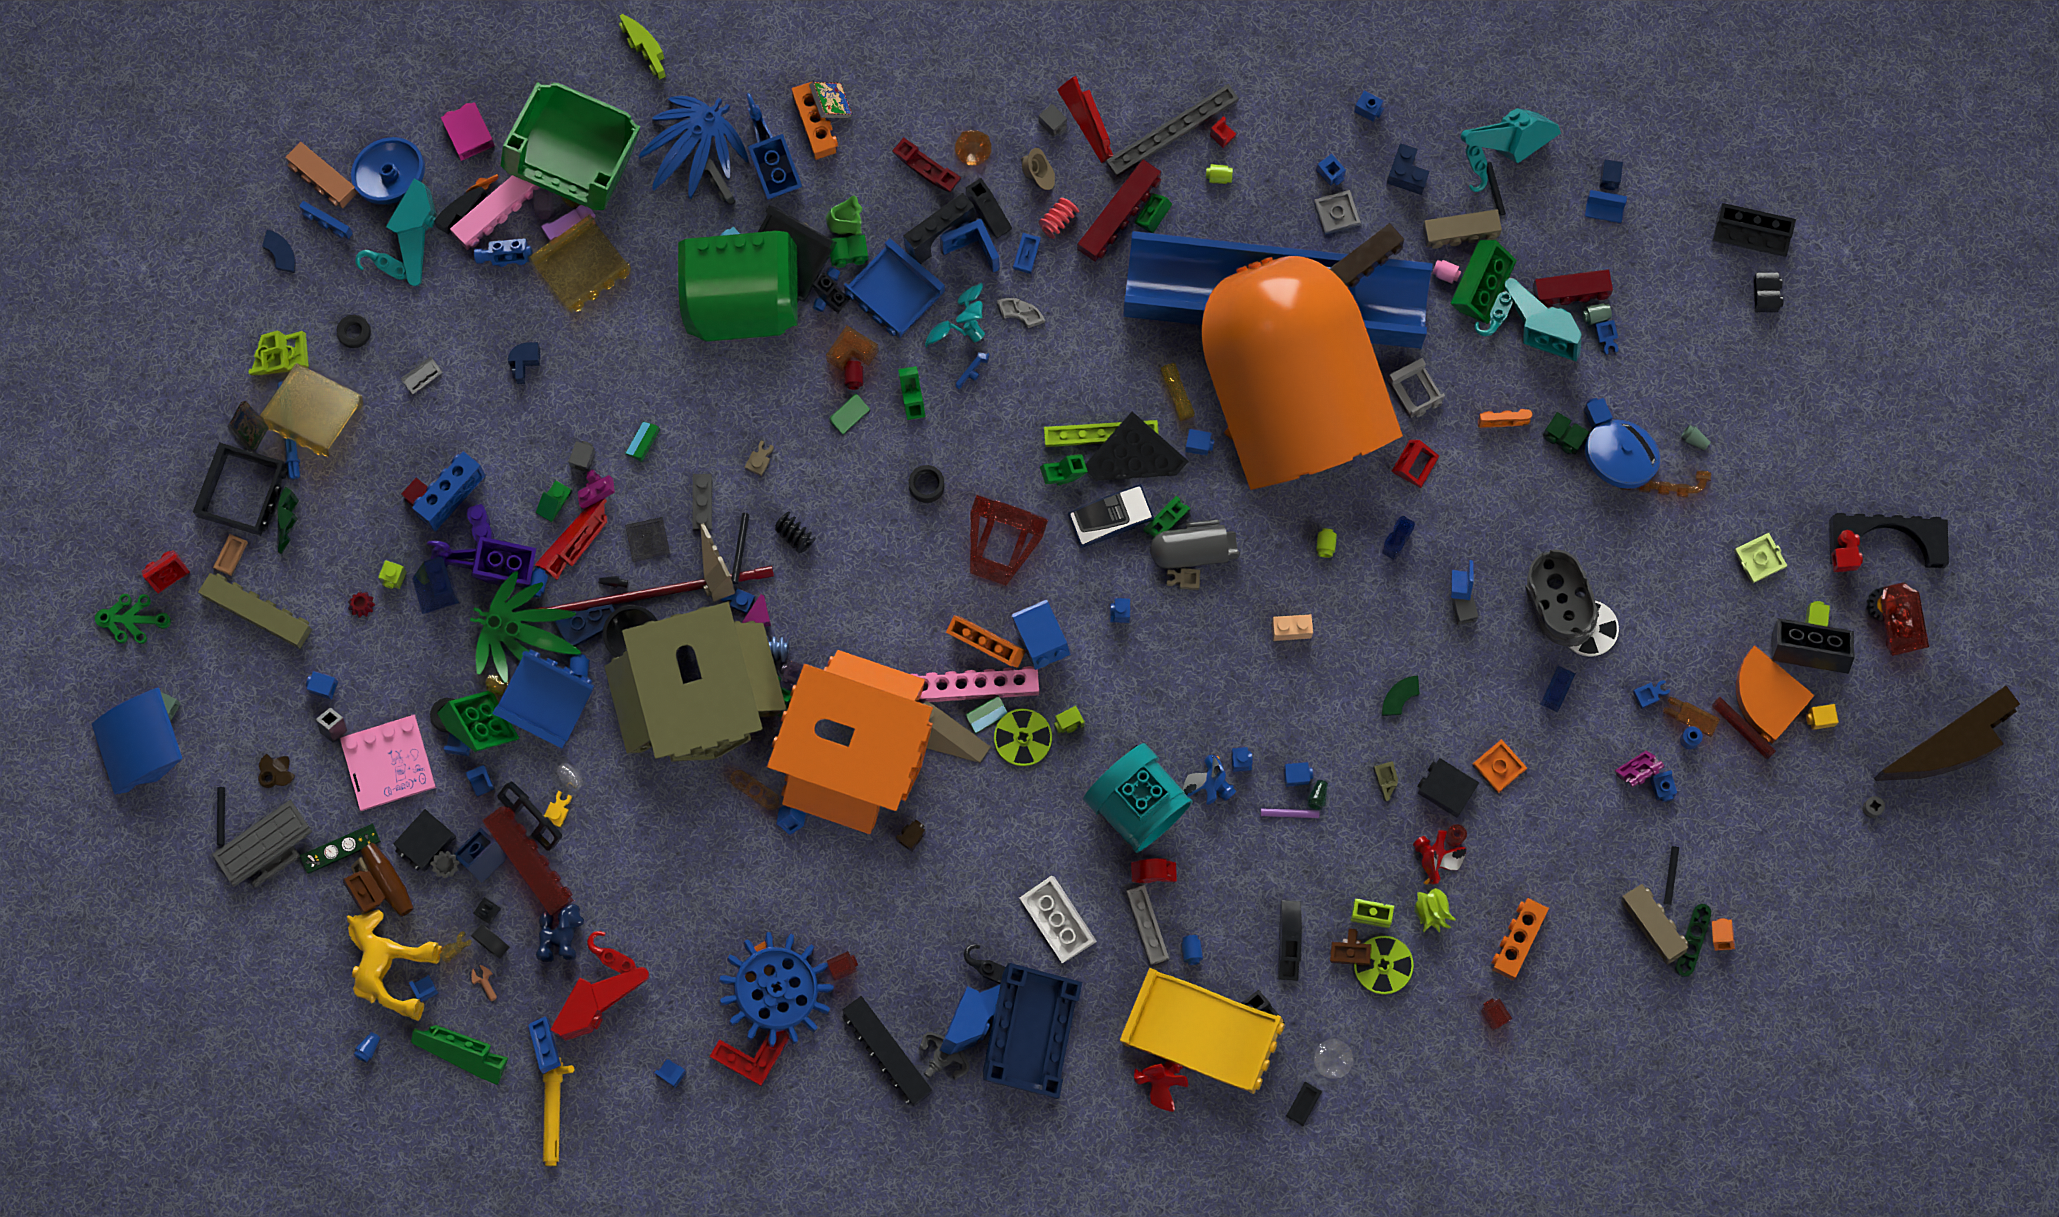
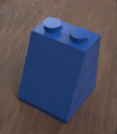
M1047 599L1012 614L1018 638L1035 670L1071 655L1067 641Z

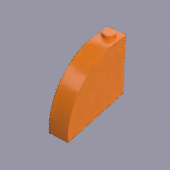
M1755 645L1743 659L1737 673L1736 696L1739 707L1748 723L1760 734L1766 743L1770 742L1773 744L1815 696Z

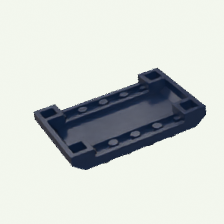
M1008 963L1001 979L983 1067V1080L1059 1099L1063 1083L1061 1073L1075 1003L1079 1001L1082 982Z

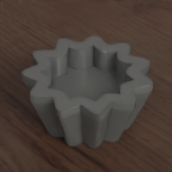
M440 851L439 855H434V861L431 862V865L434 866L432 871L437 872V877L443 876L446 879L448 875L454 876V872L458 871L457 865L459 864V861L455 859L456 855H451L449 851L446 853Z

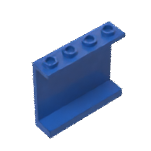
M532 649L529 652L524 651L515 673L492 714L560 748H564L595 687L592 684L593 680L583 675L581 678L574 675L575 671L568 667L564 669L558 667V663L550 658H547V660L540 658L541 654Z

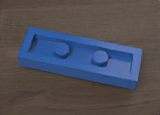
M302 201L299 205L302 215L306 219L318 221L317 224L326 230L327 228L332 229L333 233L339 238L346 237L349 239L353 234L349 226L309 203Z
M545 1016L528 1024L540 1071L544 1074L561 1066L553 1033L550 1030L549 1019Z

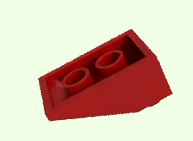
M175 550L165 552L159 560L147 564L145 569L141 571L144 579L157 593H160L190 573Z

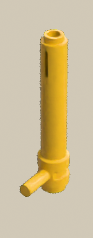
M559 1057L561 1066L543 1074V1082L545 1083L543 1162H545V1166H557V1162H559L561 1082H563V1074L573 1073L575 1070L573 1065L563 1066L561 1057Z

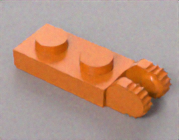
M1520 409L1519 412L1503 411L1501 413L1486 411L1479 415L1478 427L1526 426L1530 423L1533 414L1529 409Z

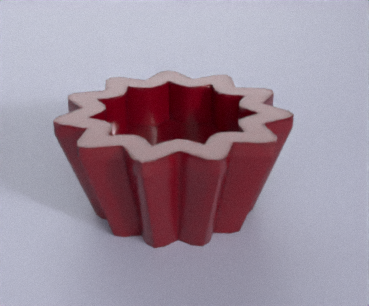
M358 592L357 595L353 594L352 598L348 601L350 604L348 609L352 610V615L357 614L358 618L362 615L367 617L368 612H373L372 607L375 606V603L372 602L373 597L369 596L368 592Z

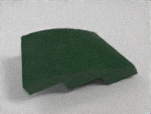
M287 487L284 488L278 504L277 549L280 554L283 553L291 539L288 533L298 520L292 511L299 500L293 491Z

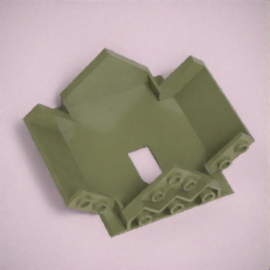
M729 602L710 607H701L696 611L675 614L670 618L644 623V625L622 630L627 651L623 652L622 656L611 659V662L604 666L627 754L642 753L652 747L655 759L669 756L671 762L714 760L750 741V733L761 731L763 728L760 717H775L787 710L764 624L755 623V621L746 623L734 622ZM687 645L691 646L695 651L702 679L683 684L676 652L680 647Z

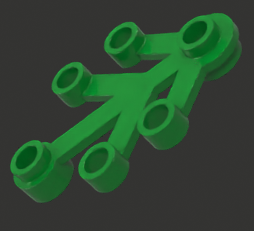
M128 594L120 595L119 601L110 609H101L95 615L96 624L101 628H109L115 635V639L121 644L127 642L128 635L124 631H120L115 623H123L134 635V639L138 644H144L147 641V635L139 631L133 623L156 624L160 629H165L171 624V618L166 613H159L156 616L136 615L144 607H148L151 604V599L146 594L140 595L138 602L123 615L116 614L124 606H129L132 603V598ZM128 597V601L123 603L122 600ZM143 598L148 599L146 603H142ZM107 615V619L102 621V616ZM165 617L164 622L160 623L159 619ZM124 634V639L119 640V636ZM144 635L143 640L139 641L138 637Z

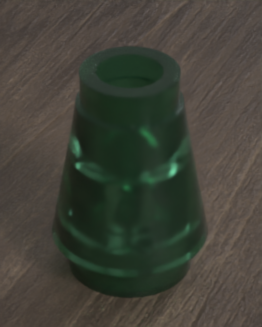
M1317 780L1307 798V805L1310 808L1322 810L1326 805L1328 786L1326 781Z

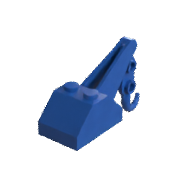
M747 93L746 96L750 107L748 111L753 120L757 143L748 146L767 200L802 188L784 135L772 136L762 117L759 106L755 105L751 94ZM757 121H761L769 139L762 141Z

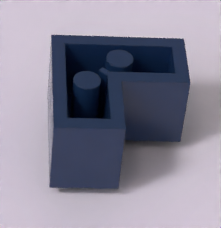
M1400 143L1387 184L1422 195L1430 171L1413 166L1417 148Z

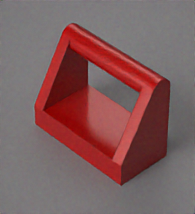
M1409 440L1391 472L1422 488L1439 455L1421 440ZM1421 451L1429 455L1430 458L1419 478L1416 479L1409 473V470Z

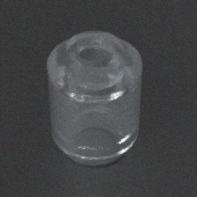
M564 762L555 771L557 778L569 790H578L584 783V776L571 764Z

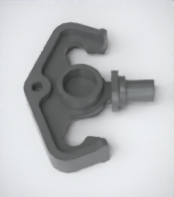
M926 1032L922 1038L919 1050H925L928 1047L927 1042L929 1040L935 1042L937 1049L934 1052V1061H929V1068L924 1072V1075L930 1078L935 1072L942 1070L940 1066H948L953 1061L962 1066L961 1070L954 1071L953 1079L956 1080L966 1075L970 1065L963 1051L952 1055L940 1051L945 1036Z

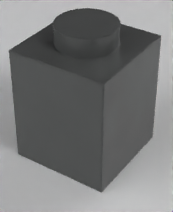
M1053 104L1039 114L1038 122L1053 137L1057 134H1062L1066 130L1067 118Z
M576 441L568 461L570 467L589 472L596 453L595 448L589 442L582 441L580 443Z
M1471 595L1470 600L1454 599L1452 605L1457 625L1476 622L1478 613L1473 595Z

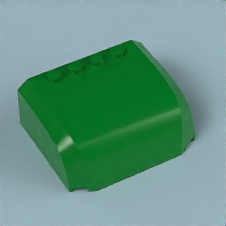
M537 82L503 144L500 166L510 175L592 210H604L631 157L640 125L637 126L627 112L560 83L540 85V82Z
M767 231L688 238L678 242L679 306L687 334L710 342L780 336L785 333V330L794 325L797 326V245L789 233Z

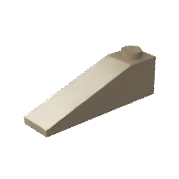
M703 523L700 525L704 579L706 583L703 588L707 597L711 596L713 602L735 592L730 573Z
M926 701L925 705L933 707L929 722L933 723L927 749L980 763L991 747L942 710Z

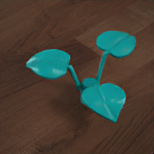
M982 282L968 288L958 298V304H965L966 309L956 318V322L958 324L966 322L963 326L964 330L952 323L950 324L948 320L943 321L930 331L925 342L926 348L928 345L945 337L951 328L961 332L963 336L968 335L974 343L984 337L985 332L976 321L983 318V303L976 301L969 305V302L975 300L981 293L983 288Z

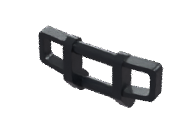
M511 781L505 784L497 797L509 811L498 822L516 837L524 850L536 840L547 851L555 848L562 838L561 832L548 817H545L529 800L530 797L514 782ZM509 789L519 797L514 804L506 796V792ZM523 806L540 822L527 838L510 821L520 812ZM546 829L554 836L551 844L542 836Z

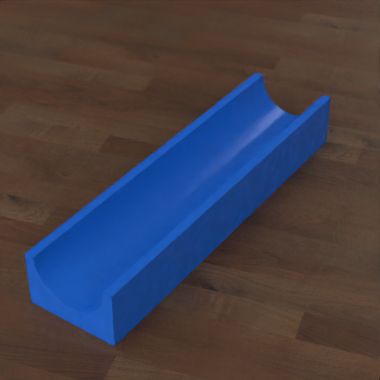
M1132 231L1123 317L1202 325L1204 310L1210 294L1223 279L1237 273L1236 269L1244 266L1248 268V264L1255 261L1261 262V260L1269 257L1275 260L1287 256L1305 257L1317 261L1326 267H1332L1348 254ZM1389 259L1384 265L1375 267L1371 275L1360 279V282L1355 286L1356 303L1372 344L1422 349L1427 334V327L1425 326L1426 307L1433 263Z

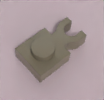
M760 441L758 453L753 451L745 465L746 470L759 476L764 474L770 462V458L767 456L774 449L772 445L769 446L768 450L762 449L765 444L764 441Z
M1181 569V573L1173 570L1167 571V576L1175 578L1173 581L1167 580V586L1180 584V589L1199 590L1200 570Z

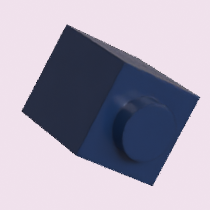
M1604 159L1601 169L1600 187H1604L1606 190L1619 188L1623 162Z

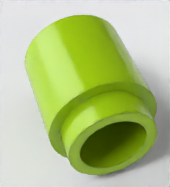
M1211 164L1210 168L1206 169V179H1209V183H1232L1233 168H1228L1226 165Z
M1324 528L1318 532L1316 546L1318 556L1325 558L1333 557L1337 534L1333 532L1334 530Z

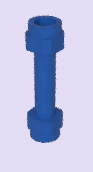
M830 267L827 275L834 281L838 280L840 271ZM819 296V298L815 299L812 308L823 312L827 304Z

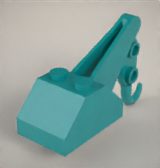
M1516 108L1503 117L1501 123L1464 130L1460 138L1461 141L1467 144L1466 156L1472 171L1480 176L1481 179L1478 187L1469 185L1470 190L1479 192L1485 188L1488 182L1486 173L1487 160L1482 147L1496 149L1498 153L1518 164L1561 134L1558 124L1537 112Z
M414 178L386 226L398 235L404 264L388 254L362 250L355 258L357 268L360 270L364 269L360 264V260L362 257L367 256L374 262L377 268L398 280L407 279L408 283L414 287L422 283L425 232L429 227L432 228L434 226V220L437 215L431 191L425 184Z
M1509 278L1505 281V292L1497 296L1490 313L1489 329L1481 330L1479 322H1475L1474 328L1477 334L1485 337L1490 336L1506 321L1512 305H1514L1524 323L1523 344L1576 362L1581 352L1582 334L1571 313L1562 308L1551 307L1548 309L1514 278Z

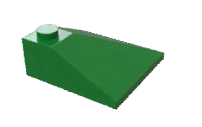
M492 690L448 701L437 713L446 730L474 752L519 739L510 722L492 714L495 707L499 704Z

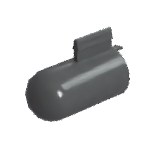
M1219 519L1186 523V529L1163 531L1152 539L1150 554L1154 563L1166 569L1227 563L1229 560L1238 559L1240 556V552L1237 549L1236 532H1226L1225 525H1220Z

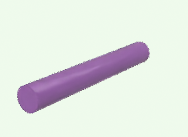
M1261 808V816L1319 818V810Z

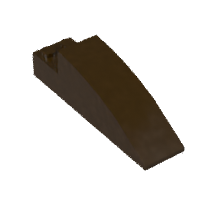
M2004 686L1884 768L1874 777L1875 781L1922 779L1961 769L1987 757L2004 745L1993 729L2017 712L2015 708L2020 703L2009 688Z

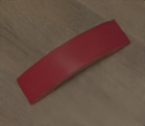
M903 138L892 150L907 166L933 185L947 192H951L961 180V177L949 168H943L920 152L918 147L906 138Z

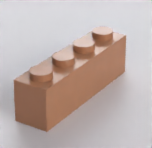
M302 142L285 157L289 163L287 166L294 173L298 171L302 174L301 178L307 184H310V182L314 184V189L320 195H327L329 197L328 201L335 207L339 205L343 209L358 193L355 186Z

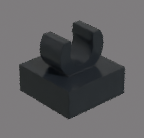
M484 897L473 914L490 925L501 908Z

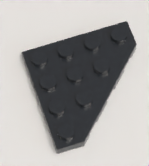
M1131 411L1085 465L1087 473L1094 480L1103 481L1176 476L1189 461Z

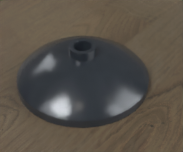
M636 605L623 606L612 612L603 627V641L609 653L616 658L622 656L623 652L627 651L622 630L644 625V623L649 621H658L656 617L646 608Z

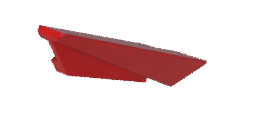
M1072 77L1060 86L1057 91L1101 163L1114 156L1110 148L1109 136L1090 90L1082 93L1077 77Z
M604 498L585 508L535 565L545 570L547 574L556 580L561 575L566 564L573 566L607 523V515H605L604 508L607 500Z

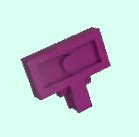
M594 469L587 472L588 483H586L585 488L578 491L579 506L585 509L614 494L613 478L610 475L602 478Z

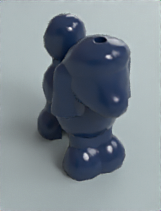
M569 904L560 910L558 914L559 925L555 930L550 929L553 923V914L549 911H544L540 915L539 923L542 930L539 933L540 945L536 952L538 960L542 962H552L554 960L553 952L550 950L553 944L560 947L559 955L563 956V959H576L577 954L571 948V942L576 931L575 927L584 924V919L580 916L578 905Z

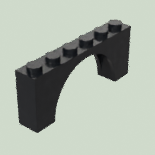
M1836 513L1829 520L1830 564H1832L1831 553L1835 549L1844 548L1837 541L1843 531L1850 530L1861 538L1867 532L1880 528L1895 529L1912 538L1923 554L1925 568H1945L1949 564L1948 520L1941 517L1923 519L1922 516L1904 518L1902 515L1884 517L1882 514H1876L1871 517L1865 516V514L1846 516L1845 513Z

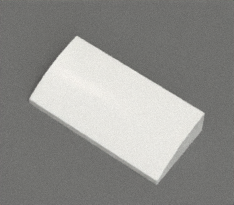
M1050 876L1020 897V900L1061 963L1066 962L1097 942L1054 876Z

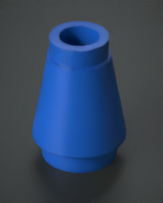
M370 1032L355 1048L353 1055L367 1063L368 1060L372 1059L380 1037Z

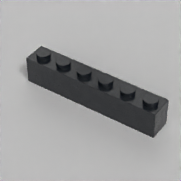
M862 996L842 1009L845 1014L842 1018L846 1024L854 1026L856 1037L860 1042L863 1040L868 1045L866 1050L872 1058L874 1056L880 1061L878 1066L883 1073L888 1072L892 1078L889 1081L895 1089L900 1088L904 1094L901 1097L907 1105L911 1103L913 1106H916L933 1093L931 1087Z

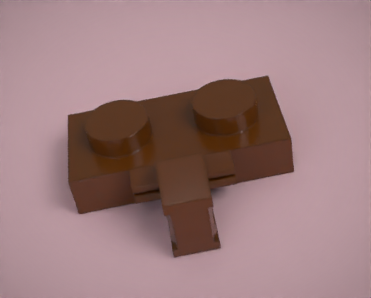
M1349 929L1348 939H1343V942H1332L1330 962L1370 965L1372 945L1361 944V940H1357V929Z

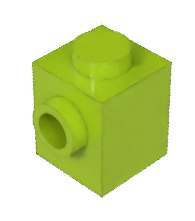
M385 560L378 578L383 586L393 589V587L400 589L407 571L404 566Z

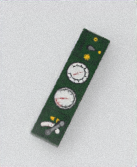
M372 823L300 855L307 873L310 874L360 852L371 843L378 844L381 841Z

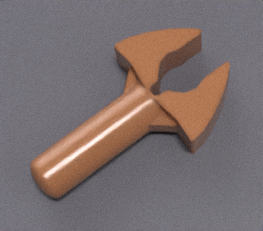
M479 965L483 971V979L478 977L473 969L472 983H480L489 1000L494 1001L497 996L488 981L489 976L493 975V973L486 967Z

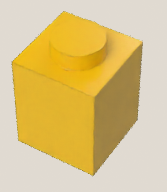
M1835 704L1812 707L1808 714H1806L1807 723L1811 725L1812 730L1835 727L1839 723Z

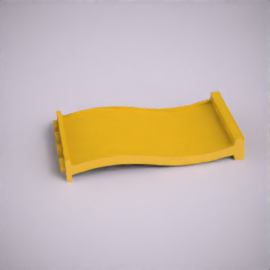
M1149 968L1121 1035L1120 1042L1127 1047H1133L1159 1056L1220 1082L1255 1094L1256 1089L1259 1090L1262 1085L1263 1079L1261 1076L1263 1071L1266 1072L1269 1067V1056L1275 1052L1277 1036L1282 1034L1285 1024L1279 1015L1275 1016L1254 1009L1192 983Z

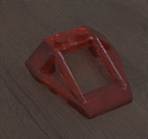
M976 495L970 512V573L1007 586L1043 538L1049 519L998 500ZM981 516L987 518L988 520L982 533L980 542L978 544L979 523ZM995 520L1021 529L1009 565L982 557ZM1028 533L1033 534V537L1020 556Z

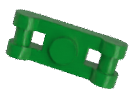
M1176 496L1143 531L1153 537L1163 531H1169L1191 508L1181 503V499ZM1175 507L1179 510L1177 514L1172 510ZM1157 524L1162 528L1159 532L1155 529Z

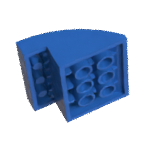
M159 688L144 692L117 705L91 723L114 794L127 793L138 784L159 781L183 759Z

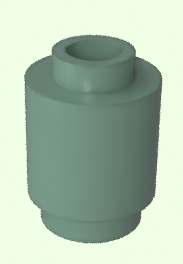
M1601 303L1587 306L1585 311H1583V319L1589 325L1606 322L1612 318L1609 304Z

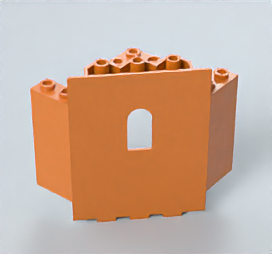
M837 650L835 656L830 657L828 666H825L824 670L804 664L797 685H794L791 690L790 696H792L788 710L784 711L781 722L783 723L778 737L775 736L773 740V751L767 768L786 774L784 781L787 782V785H784L781 796L784 797L782 805L871 834L877 821L880 806L897 811L900 800L906 801L922 768L933 723L929 722L933 707L918 702L922 695L925 679ZM822 719H827L854 728L849 747L817 736L815 733L816 723Z

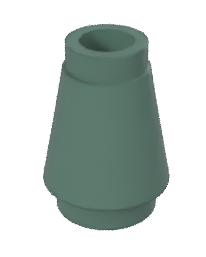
M1689 425L1681 435L1684 442L1703 451L1710 444V441L1696 426Z

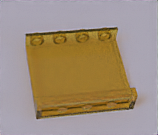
M591 214L530 256L531 263L570 313L574 310L575 312L581 310L584 307V303L589 300H595L604 289L609 290L614 286L615 281L626 278L631 271L630 264L626 263L596 225L595 219Z
M296 363L261 413L260 418L269 427L268 430L273 429L282 437L290 438L298 445L312 449L317 455L328 457V449L355 409H361L363 398L362 395Z

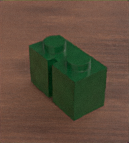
M1557 412L1543 435L1548 442L1560 445L1565 453L1575 455L1587 438L1589 431L1576 423L1571 427L1569 425L1571 420Z

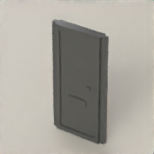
M290 799L214 852L213 856L228 880L235 887L312 833V830Z

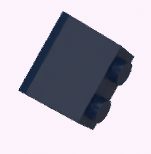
M482 828L477 830L453 854L481 883L488 879L492 872L510 856Z

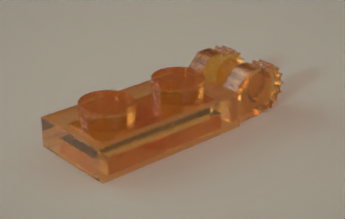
M1674 697L1669 698L1668 702L1681 708V710L1677 712L1665 707L1663 710L1665 714L1676 718L1677 721L1689 727H1697L1703 734L1712 737L1720 718L1686 701L1684 703Z

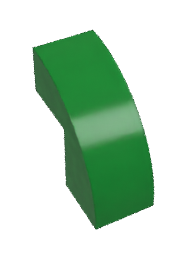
M917 366L898 369L907 420L926 417Z

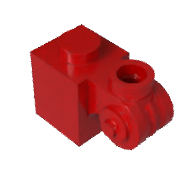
M1845 530L1839 535L1837 540L1838 544L1844 548L1835 549L1831 553L1834 572L1856 571L1863 563L1862 553H1859L1857 547L1860 545L1859 535L1854 534L1850 530Z

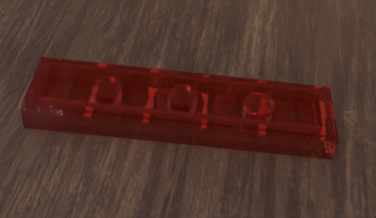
M1721 697L1715 700L1712 707L1765 759H1769L1776 752Z

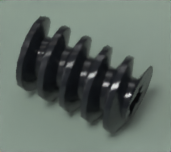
M788 511L776 522L775 531L780 533L782 538H786V542L791 543L792 548H797L796 551L798 553H803L814 543L816 538L810 539L812 532L805 534L806 527L799 528L801 525L800 521L794 524L796 517L794 516L789 519L788 517L791 512Z

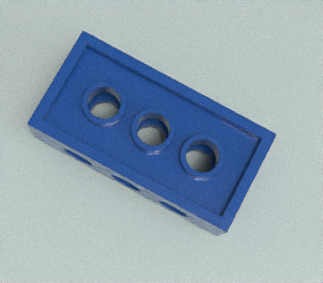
M464 451L460 455H456L452 460V464L441 471L438 480L435 483L432 482L427 487V492L415 500L412 509L417 517L436 532L486 476L481 465Z

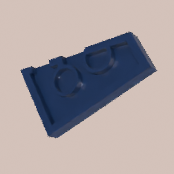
M611 604L583 611H572L576 613V616L556 620L555 623L565 641L575 647L602 633L607 618L615 610Z

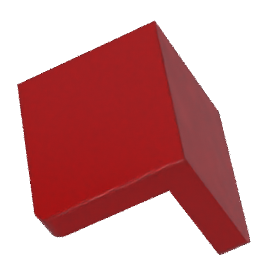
M1224 116L1211 127L1210 137L1222 148L1236 136V133L1226 125V118Z

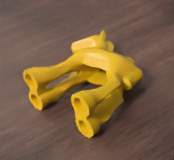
M379 909L355 915L354 917L348 915L349 936L355 945L363 951L359 967L355 966L352 971V977L355 978L354 994L357 997L368 1000L371 1004L377 998L382 1006L392 1009L402 1016L419 1021L424 1010V1003L420 1002V999L414 998L405 1001L394 999L386 991L382 979L390 969L394 958L437 964L442 954V946H438L436 942H427L419 947L412 948L402 946L387 938L377 937L373 934V930L384 917V913Z

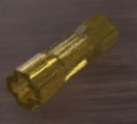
M1176 363L1164 365L1160 371L1175 404L1179 420L1184 421L1194 417L1195 412L1185 392Z

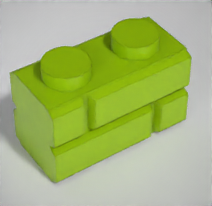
M1355 899L1350 921L1390 928L1394 906L1387 904L1384 906L1382 903Z

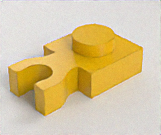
M558 790L556 803L550 802L544 816L548 817L555 826L561 828L569 811L565 806L571 802L572 796L568 795L566 800H561L562 792Z

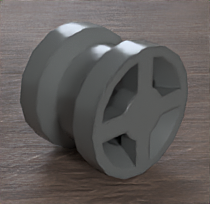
M1878 796L1870 797L1863 804V812L1870 818L1878 817L1885 809L1884 801Z

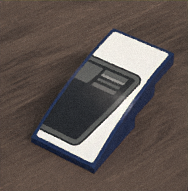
M1141 484L1121 490L1068 512L1080 548L1116 537L1117 534L1135 529L1138 525L1154 520Z

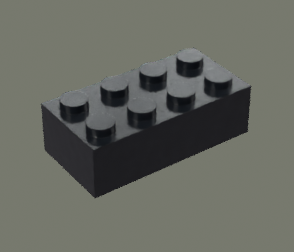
M1777 618L1772 632V661L1849 674L1855 658L1854 631Z

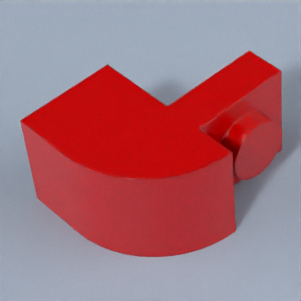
M1145 859L1131 863L1132 882L1177 881L1176 862L1166 861V859Z

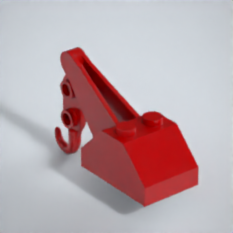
M593 932L588 937L587 946L605 966L620 974L594 984L581 977L578 979L550 1029L556 1036L565 1041L592 1033L594 1029H598L603 1021L601 1016L605 1010L649 979L650 974L648 970L644 967L637 968L631 958L612 948H599L594 944V938L599 935L605 936V932Z

